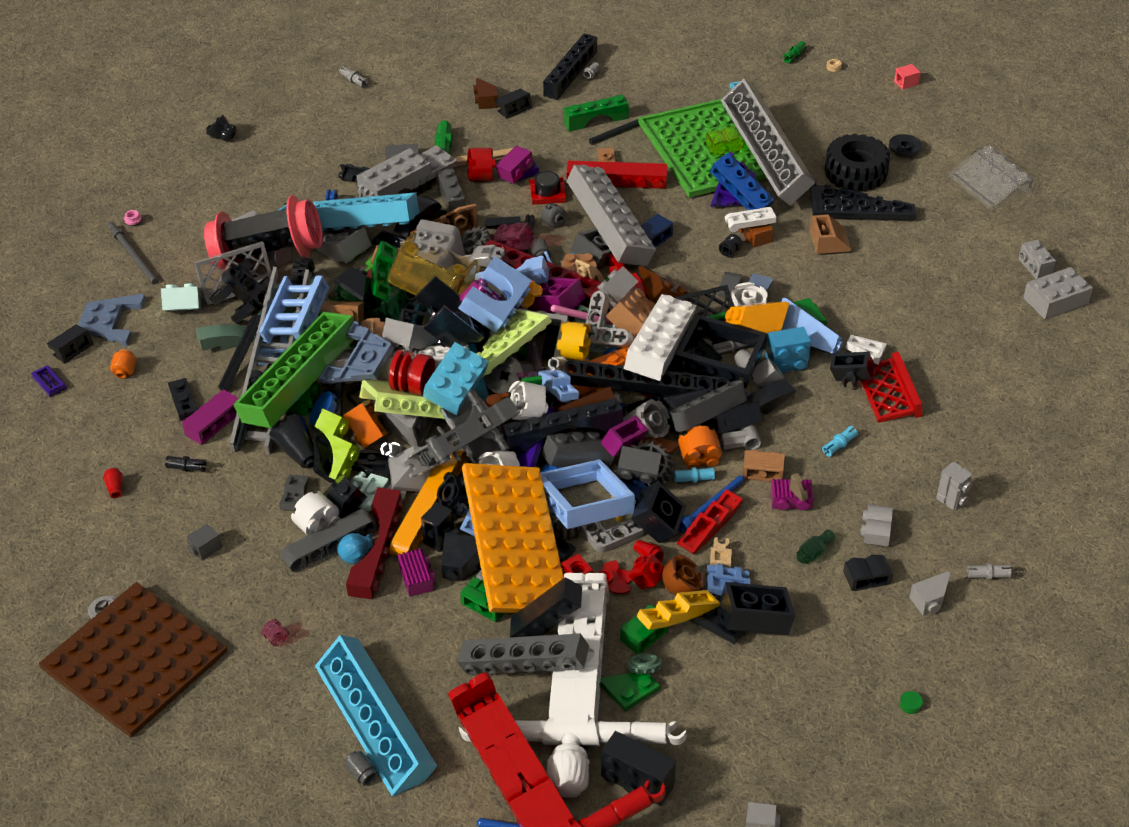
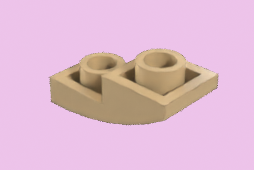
M575 260L577 272L581 276H586L601 283L604 281L602 274L597 268L581 260Z

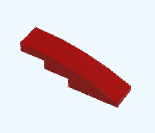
M726 489L717 502L713 500L704 513L700 512L679 539L677 545L694 555L729 521L742 505L743 499Z

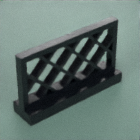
M728 285L674 297L682 301L688 299L694 305L697 304L704 308L705 311L702 316L707 311L716 314L720 313L723 307L730 309V307L734 306ZM724 291L726 296L724 302L715 297L717 292ZM705 295L711 299L707 306L698 301L700 296ZM712 301L722 305L719 312L709 307ZM696 332L700 337L708 336V334Z

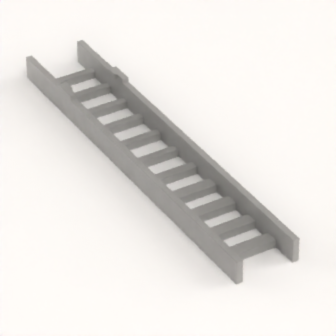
M273 267L267 294L265 295L263 310L241 396L251 387L249 378L251 372L256 369L257 362L273 364L278 359L277 357L259 356L260 348L287 350L296 340L293 335H289L288 344L275 342L266 344L262 341L263 338L259 333L260 327L273 302L274 292H277L279 285H276L278 279L277 267ZM305 270L302 285H309L310 272ZM298 292L300 296L297 299H305L307 292ZM287 306L296 307V313H299L302 309V306ZM236 414L230 439V448L233 452H235L234 445L241 423L238 414ZM272 427L268 428V432L246 431L244 440L265 441V452L270 454L273 442L269 433Z

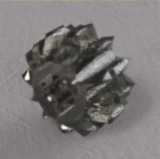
M554 513L550 514L554 537L557 540L571 541L573 538H578L581 526L567 529Z

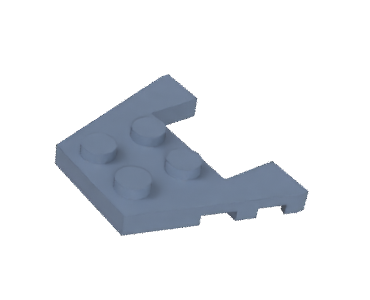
M137 294L87 302L78 325L87 329L92 336H101L107 338L108 341H117L123 346H128L131 330L115 329L123 308L142 309L145 295Z
M353 321L346 335L349 339L359 340L358 344L343 368L326 365L319 380L325 384L376 379L394 349L392 344L377 334H373L366 327H362L357 321Z

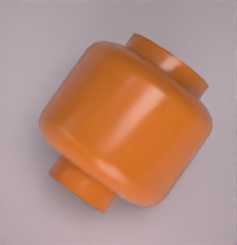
M119 350L112 356L110 370L116 377L124 379L126 376L134 374L137 359L131 351Z

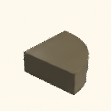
M798 473L791 475L790 490L801 501L808 499L807 490L804 491L801 484L803 479Z

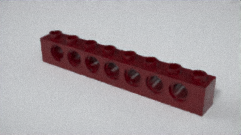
M491 239L485 244L496 245L505 249L502 261L514 269L519 268L527 259L535 257ZM546 261L549 268V277L580 279L586 296L580 304L589 308L591 297L594 292L599 291L597 287L601 282L586 276L583 277L576 272Z

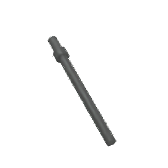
M109 222L107 226L112 231V236L119 240L152 284L158 283V279L124 237L123 231L117 228L113 222Z

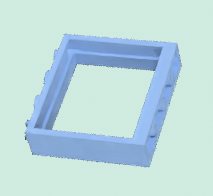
M600 459L541 472L547 505L567 529L631 514L635 509L636 500L634 493ZM597 480L613 498L572 507L557 489Z

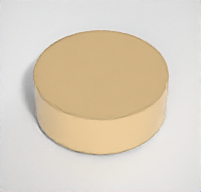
M830 59L827 61L826 68L831 72H838L842 69V62L838 59Z

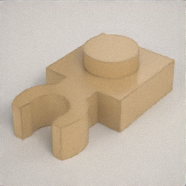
M718 537L714 538V544L711 547L710 565H716L717 563L723 564V567L731 568L732 549H729L730 541L728 538H726L724 544L718 542Z

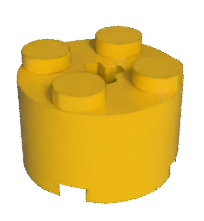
M562 322L560 327L562 337L557 342V350L560 351V357H565L569 360L586 361L585 358L588 357L591 339L587 335V333H591L590 324Z

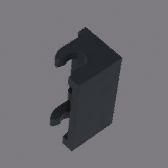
M517 89L495 99V104L501 108L497 112L506 119L532 108L530 93L522 89Z
M75 324L49 341L47 345L51 350L55 351L52 355L65 364L92 346L93 341L87 329Z

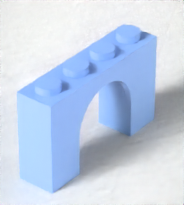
M495 256L481 278L497 288L504 295L506 301L492 299L475 287H472L458 309L497 333L500 327L503 329L506 327L510 320L507 317L512 318L517 310L514 307L519 308L531 290L528 286L532 280Z

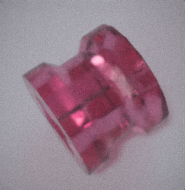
M272 619L263 626L261 634L266 639H269L271 645L279 646L286 641L289 631L285 627H281V623L277 619Z

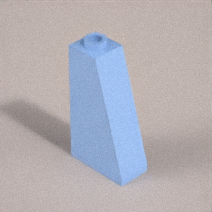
M786 298L782 299V302H789L782 330L804 327L811 340V347L832 354L837 353V351L840 352L843 345L841 336Z

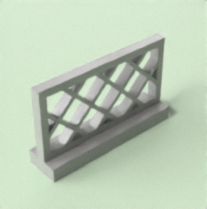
M263 242L194 262L202 289L203 300L207 305L213 304L209 298L220 288L218 286L223 284L221 283L222 274L216 280L210 277L212 272L216 268L223 273L232 263L238 265L239 263L234 261L237 254L242 253L246 255L244 260L251 258L257 261L253 269L249 270L250 275L257 282H260L267 276L271 278L272 272ZM261 248L262 253L258 259L251 256L254 249ZM226 259L229 261L225 269L216 266L219 260ZM261 263L266 267L267 272L258 274L255 271ZM209 264L212 266L207 275L201 272V265ZM208 279L216 282L213 289L206 291L205 285ZM231 293L226 299L235 297V295Z

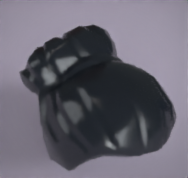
M222 115L217 117L215 123L206 128V134L212 138H221L223 141H229L235 136L237 127L229 124L226 117Z

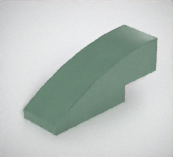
M219 324L195 328L202 351L218 346L222 351L238 346L247 326Z

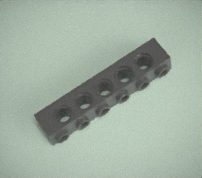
M581 633L463 640L457 663L468 675L484 672L495 674L584 669L589 644Z

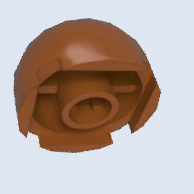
M684 555L674 556L664 566L662 573L665 589L675 596L681 592L699 591L704 587V578L701 572L697 573L695 570L697 565Z

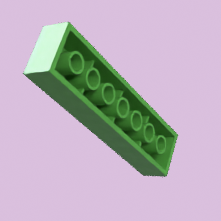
M323 312L233 404L241 422L267 428L274 426L301 395L310 388L316 379L320 377L326 365L330 366L347 346L353 342L354 339H349L346 335L354 321L353 316Z

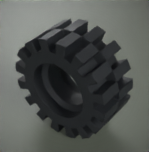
M297 257L294 260L291 271L292 285H302L305 270H309L310 279L313 278L315 270L313 259Z

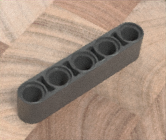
M743 381L730 382L672 410L671 415L675 431L689 430L747 401Z
M360 509L286 546L281 551L280 557L292 572H297L338 551V544L344 536L352 533L362 536L372 534L377 529L378 524L366 509Z

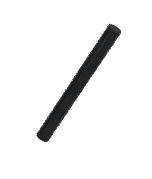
M638 119L589 139V143L591 145L639 126Z

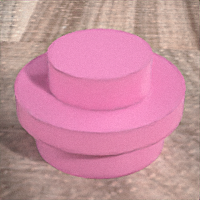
M136 210L126 212L124 221L128 225H136L142 220L141 215Z

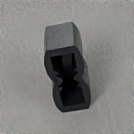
M873 554L865 559L851 558L845 562L843 569L852 591L889 585L893 577L891 568L884 555Z

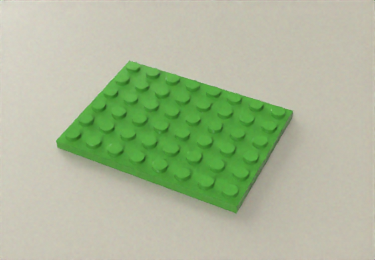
M722 99L638 118L640 127L689 198L716 191L719 181L710 171L713 163L729 152H732L734 158L739 162L742 161L748 169L757 175L755 180L768 179L722 104Z

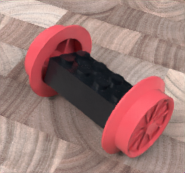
M291 195L287 201V209L235 221H232L227 213L223 211L218 212L214 221L206 223L204 239L209 257L263 242L266 252L278 251L286 247H296L303 258H309L313 249L321 248L323 231L314 203L310 199L300 201L297 196ZM261 248L254 249L251 255L261 254ZM242 253L237 254L234 261L241 263L242 258H245L246 255ZM221 259L216 266L225 269L229 261Z

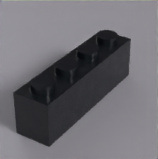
M566 577L511 617L509 638L542 636L581 608L582 586Z

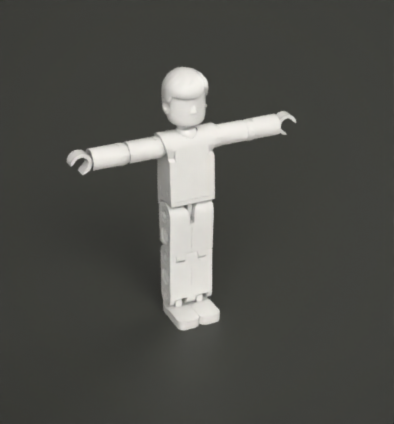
M604 573L564 574V578L566 577L582 586L581 608L558 623V635L581 633L589 644L584 669L553 671L549 719L547 721L515 720L527 742L559 745L553 750L552 755L548 759L547 775L563 798L579 796L586 790L589 784L590 759H588L585 749L579 745L600 746L599 742L607 743L615 730L644 744H667L668 740L673 745H680L687 737L686 730L679 736H672L670 734L677 728L676 721L669 723L667 726L666 723L597 722L606 605L609 602L610 594L607 576ZM459 727L462 739L470 742L471 740L467 733Z

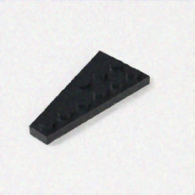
M816 182L810 187L812 216L830 215L832 218L916 219L915 204L898 200L890 202L883 200V197L880 196L876 198L868 197L867 193L846 188L838 190L831 188L832 185L825 184V186L816 185Z

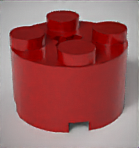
M493 148L468 149L467 163H469V169H467L469 181L494 180L492 168H495L496 161L495 158H492Z

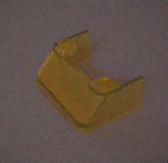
M413 232L400 246L388 274L389 283L417 295L434 276H437L461 295L473 282L478 260L475 259L468 268L461 264H456L446 269L417 255L419 248L414 244L417 233Z

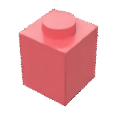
M913 64L896 68L894 81L902 89L916 86L919 84L920 71Z

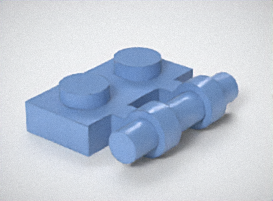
M717 563L716 565H707V573H709L707 577V590L711 594L721 595L725 582L750 584L748 570H742L741 567L736 566L734 568L723 567V564Z

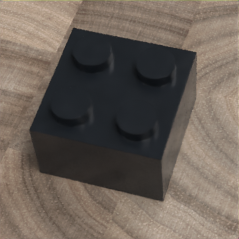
M657 481L642 489L631 519L654 540L661 543L676 536L686 505L663 484Z

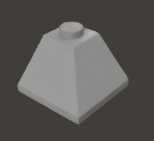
M412 446L388 459L392 489L420 492L432 470L422 476L416 475L410 478L408 474L413 471V467L408 465L404 468L402 464L408 460L409 454L421 447Z

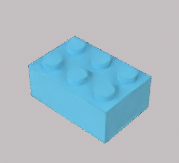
M454 342L425 384L423 397L457 416L469 398L467 393L476 388L486 373L489 361Z

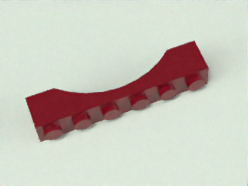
M377 487L372 505L374 516L380 526L378 537L370 552L360 562L351 567L346 582L348 596L373 599L374 593L378 592L380 586L379 577L384 574V561L389 558V545L395 536L394 528L399 525V512L404 509L405 500L401 497V490Z

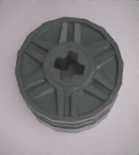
M508 356L505 362L497 365L490 374L484 376L486 386L495 394L508 393L511 395V392H509L511 385L516 381H521L522 378H526V373L523 366L515 358ZM503 373L510 374L508 381L502 380Z

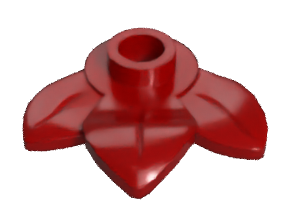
M617 560L605 563L602 570L597 572L606 574L608 588L611 592L616 594L630 592L631 589L628 584L632 579L628 575L631 571L619 569Z

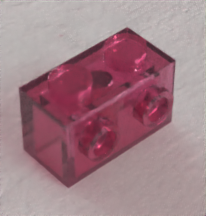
M529 223L503 224L497 228L492 240L517 250H526L533 241L535 234Z

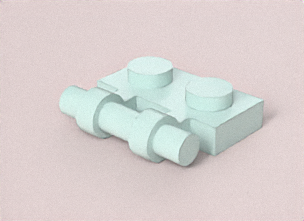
M359 472L358 475L353 477L351 483L357 488H361L360 491L367 498L358 508L372 511V501L377 487L387 488L389 479L372 473L368 478H365L366 474Z

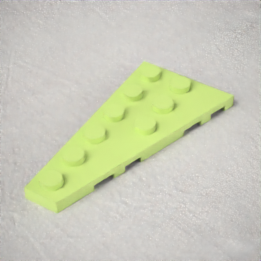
M517 309L512 318H508L510 320L504 329L500 328L497 333L494 332L483 345V352L477 353V355L489 361L484 376L490 374L497 365L505 362L506 358L517 352L523 344L531 341L538 332L543 331L552 322L549 315Z

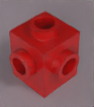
M653 554L640 556L634 561V566L628 576L643 590L655 586L661 580L664 566Z

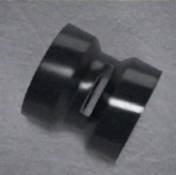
M736 234L728 235L719 244L720 253L728 258L732 257L742 247L741 238Z

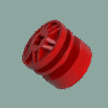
M398 350L390 366V388L395 391L400 390L401 392H407L409 389L411 394L423 396L425 384L435 371L433 356L417 354L415 357V354L411 351Z

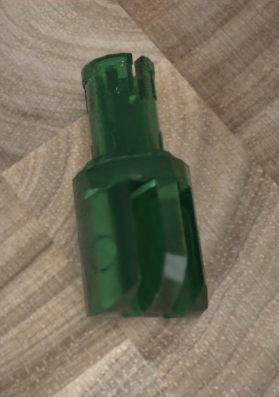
M827 529L818 537H810L797 551L798 562L808 564L825 553L826 546L835 540V534Z

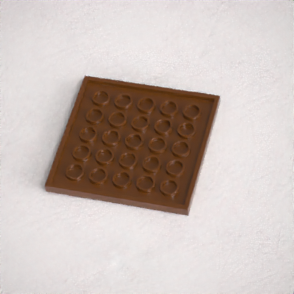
M135 582L39 662V666L52 678L132 738L227 652V647L138 582Z

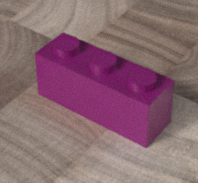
M224 389L182 422L185 435L203 445L236 418L237 411L233 404L239 398Z

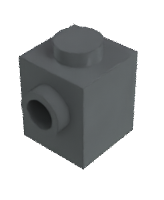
M208 524L187 536L189 552L201 560L222 548L219 534Z

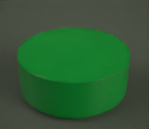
M907 691L901 695L899 705L904 712L915 714L921 710L923 699L918 693Z

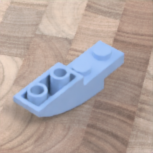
M550 369L527 374V377L542 376V386L546 387V394L552 393L561 402H570L579 397V392L570 384L571 377L560 370Z

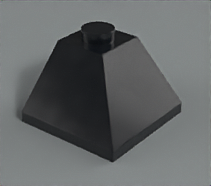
M350 267L333 281L361 301L373 307L375 306V296L371 291V278L367 276L368 272L362 268L355 269Z
M342 474L323 493L338 507V517L340 519L352 514L367 498L363 492Z
M445 533L441 563L442 578L451 581H463L480 572L481 565L474 536Z

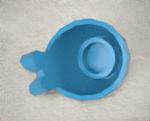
M352 533L344 536L338 544L340 558L347 564L355 565L360 562L375 544L372 540V535L362 536Z

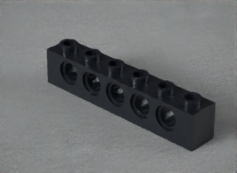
M583 33L544 79V97L555 100L561 97L597 53L596 36Z

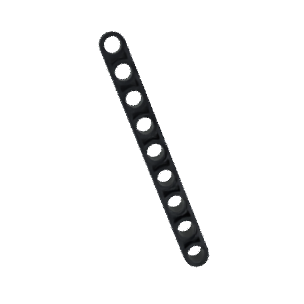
M577 360L566 361L562 372L571 377V385L596 388L611 387L614 390L665 396L702 389L700 386L706 388V391L711 392L730 383L726 378L665 371L661 380L658 381L626 370L624 366Z

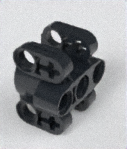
M248 258L238 265H232L222 273L224 283L209 298L212 303L218 305L231 293L237 296L243 304L236 308V312L231 316V320L236 324L245 319L253 310L263 308L270 282L268 276L257 282L248 273L254 265Z

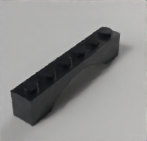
M614 398L555 413L552 412L541 417H531L504 424V438L509 446L507 449L515 454L529 451L536 443L548 435L569 428L588 427L608 432L609 429L623 422V411L618 399Z

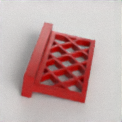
M899 352L891 353L892 358L881 360L879 365L875 364L872 380H860L878 423L913 414L915 418L923 417L922 402ZM890 365L888 372L881 370L882 367ZM876 374L885 376L882 381L874 378ZM888 378L896 380L894 385L886 382ZM874 383L878 386L876 389H872L868 385ZM882 387H885L890 390L886 394L884 392H881L880 389ZM897 391L902 393V395L898 398L892 396L893 392ZM876 395L884 398L881 403L873 400ZM888 400L896 402L893 407L886 405L885 403ZM900 404L908 406V409L905 410L897 408ZM881 409L890 411L885 415L880 416L879 414Z

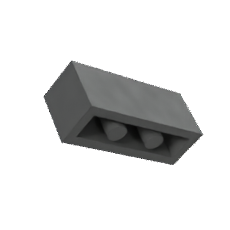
M454 169L437 171L438 188L447 212L449 213L458 207L465 206V198Z

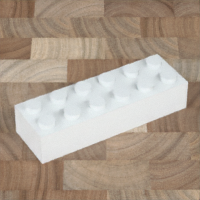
M662 294L629 347L624 369L660 381L694 319L697 305Z

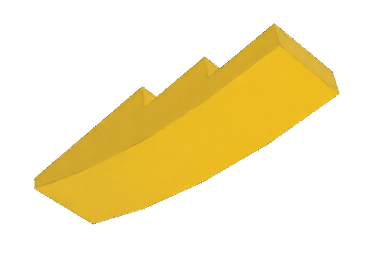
M708 590L677 593L674 600L658 601L656 608L640 609L637 618L649 630L663 628L698 617L719 607L720 602Z

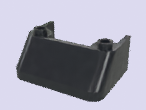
M434 276L415 296L431 312V319L423 328L437 338L438 343L443 347L451 348L454 342L461 346L480 343L485 338L481 323L458 309L462 303L460 295L437 276Z

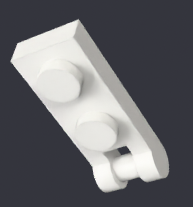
M771 207L729 213L724 218L731 232H736L740 228L776 223V216Z

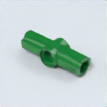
M441 121L437 126V133H435V146L437 145L450 154V148H452V125L448 121Z

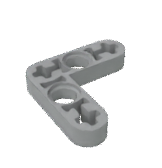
M602 291L594 292L590 300L586 324L591 326V333H587L591 339L590 344L624 348L630 346L633 342V334L620 328L604 327L610 298ZM599 313V320L594 322V316ZM611 332V339L606 342L605 336ZM618 336H619V337H625V336H626V339L620 340V339H618Z
M632 519L606 530L599 521L578 526L579 530L597 552H607L642 537L646 533ZM596 527L597 530L590 532L587 530V528ZM623 533L625 536L618 538L614 534Z

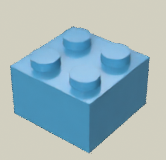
M798 327L768 332L765 359L769 358L774 362L782 373L808 368L811 340L805 328Z

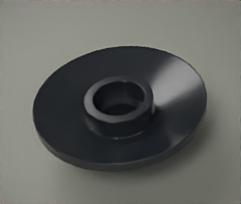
M899 134L890 139L889 147L900 155H914L921 151L922 143L912 135Z

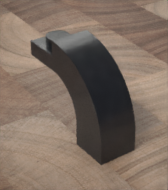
M428 196L417 198L419 214L410 220L408 224L401 225L397 222L394 232L406 238H411L410 232L417 229L421 219L427 220L431 216H443L447 213L446 210L441 208L440 202Z

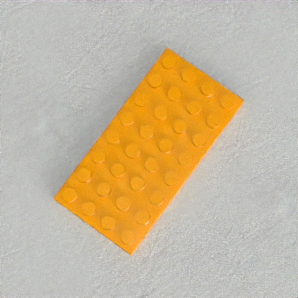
M464 463L462 466L489 612L517 613L564 578L540 469L537 467Z

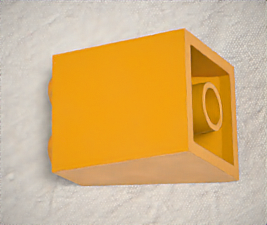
M767 302L733 306L727 311L725 319L726 322L765 332L768 338V332L782 330L789 302Z

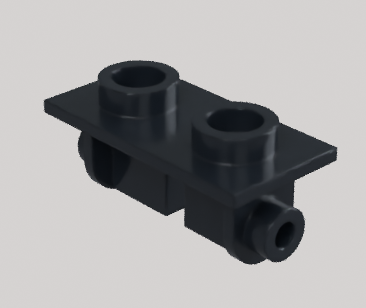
M340 164L342 172H339L338 177L343 181L353 182L354 177H356L355 182L357 183V175L370 168L364 166L356 167L352 164Z

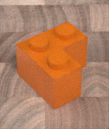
M371 399L359 404L343 415L345 419L350 421L348 429H352L356 442L360 446L362 445L363 448H366L387 434L377 418L381 414L374 411L375 405Z

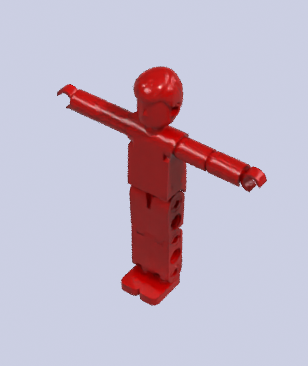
M481 673L472 678L469 683H463L448 693L454 712L520 827H615L620 822L652 805L651 802H660L666 795L664 783H662L659 793H649L650 782L648 779L644 784V788L641 786L620 799L612 801L609 805L592 815L576 822L502 698L496 693L489 673Z

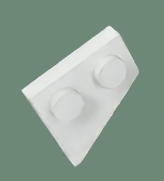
M850 335L846 349L851 352H870L874 363L879 365L887 344Z

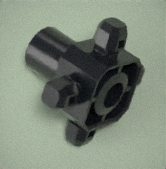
M447 472L443 477L444 482L438 488L436 496L439 504L449 507L458 517L464 518L468 513L467 509H470L464 477Z

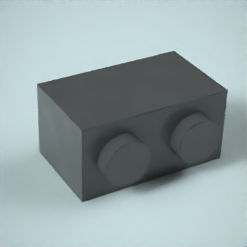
M622 446L617 476L627 480L637 479L647 484L657 482L662 454Z

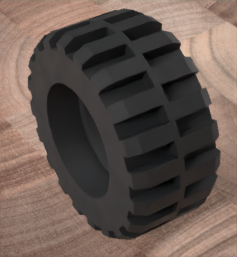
M865 134L843 135V137L833 140L827 148L825 174L830 182L835 183L839 188L843 187L854 191L862 190V192L868 189L873 190L876 186L882 185L887 179L890 152L886 145L879 139L876 140L875 137H868Z

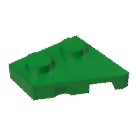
M635 672L603 677L599 683L625 712L660 690V685L648 673L645 675L644 673L636 674Z

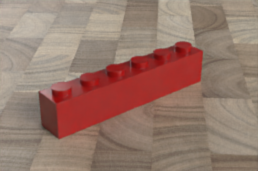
M567 161V179L574 164L587 165L588 167L604 169L614 187L666 189L667 164Z

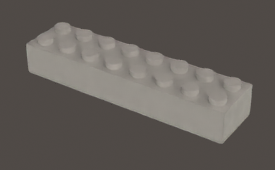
M574 164L567 183L617 262L648 266L656 249L624 202V199L618 193V190L606 175L604 169Z

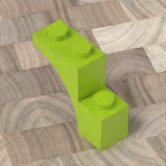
M322 409L315 427L326 435L332 447L333 465L329 477L336 480L342 474L348 479L353 463L359 457L361 448L342 439L348 431L350 421Z

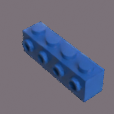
M729 153L713 163L710 173L747 210L771 207L774 201L771 194L766 192L760 183L754 180L748 171L742 168Z

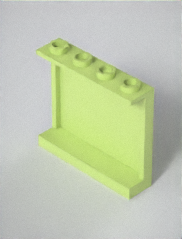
M362 380L360 398L376 400L375 412L445 419L440 411L443 409L442 407L423 396L411 394L409 389L407 392L395 391L390 388L389 381Z

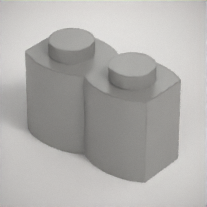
M868 504V510H863L862 522H866V525L862 524L860 536L864 537V543L889 546L893 507Z

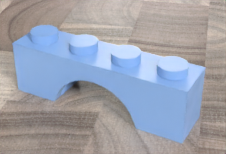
M543 255L527 259L516 269L533 280L537 285L548 282L549 268ZM484 271L476 273L475 280H479ZM487 282L488 288L491 291L495 290L502 294L497 288Z

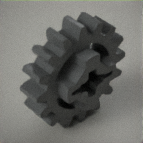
M479 226L477 229L473 227L471 231L467 230L461 234L465 255H472L477 246H483L491 239V235L485 227L481 228Z

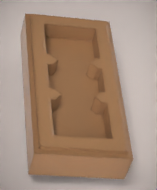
M597 148L599 162H615L614 148Z

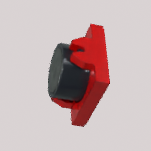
M544 171L538 173L535 179H529L532 205L566 202L563 177H559L551 171Z

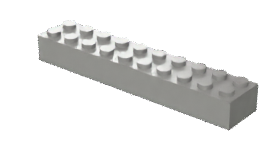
M743 78L721 102L778 197L791 206L815 184V181L757 89Z

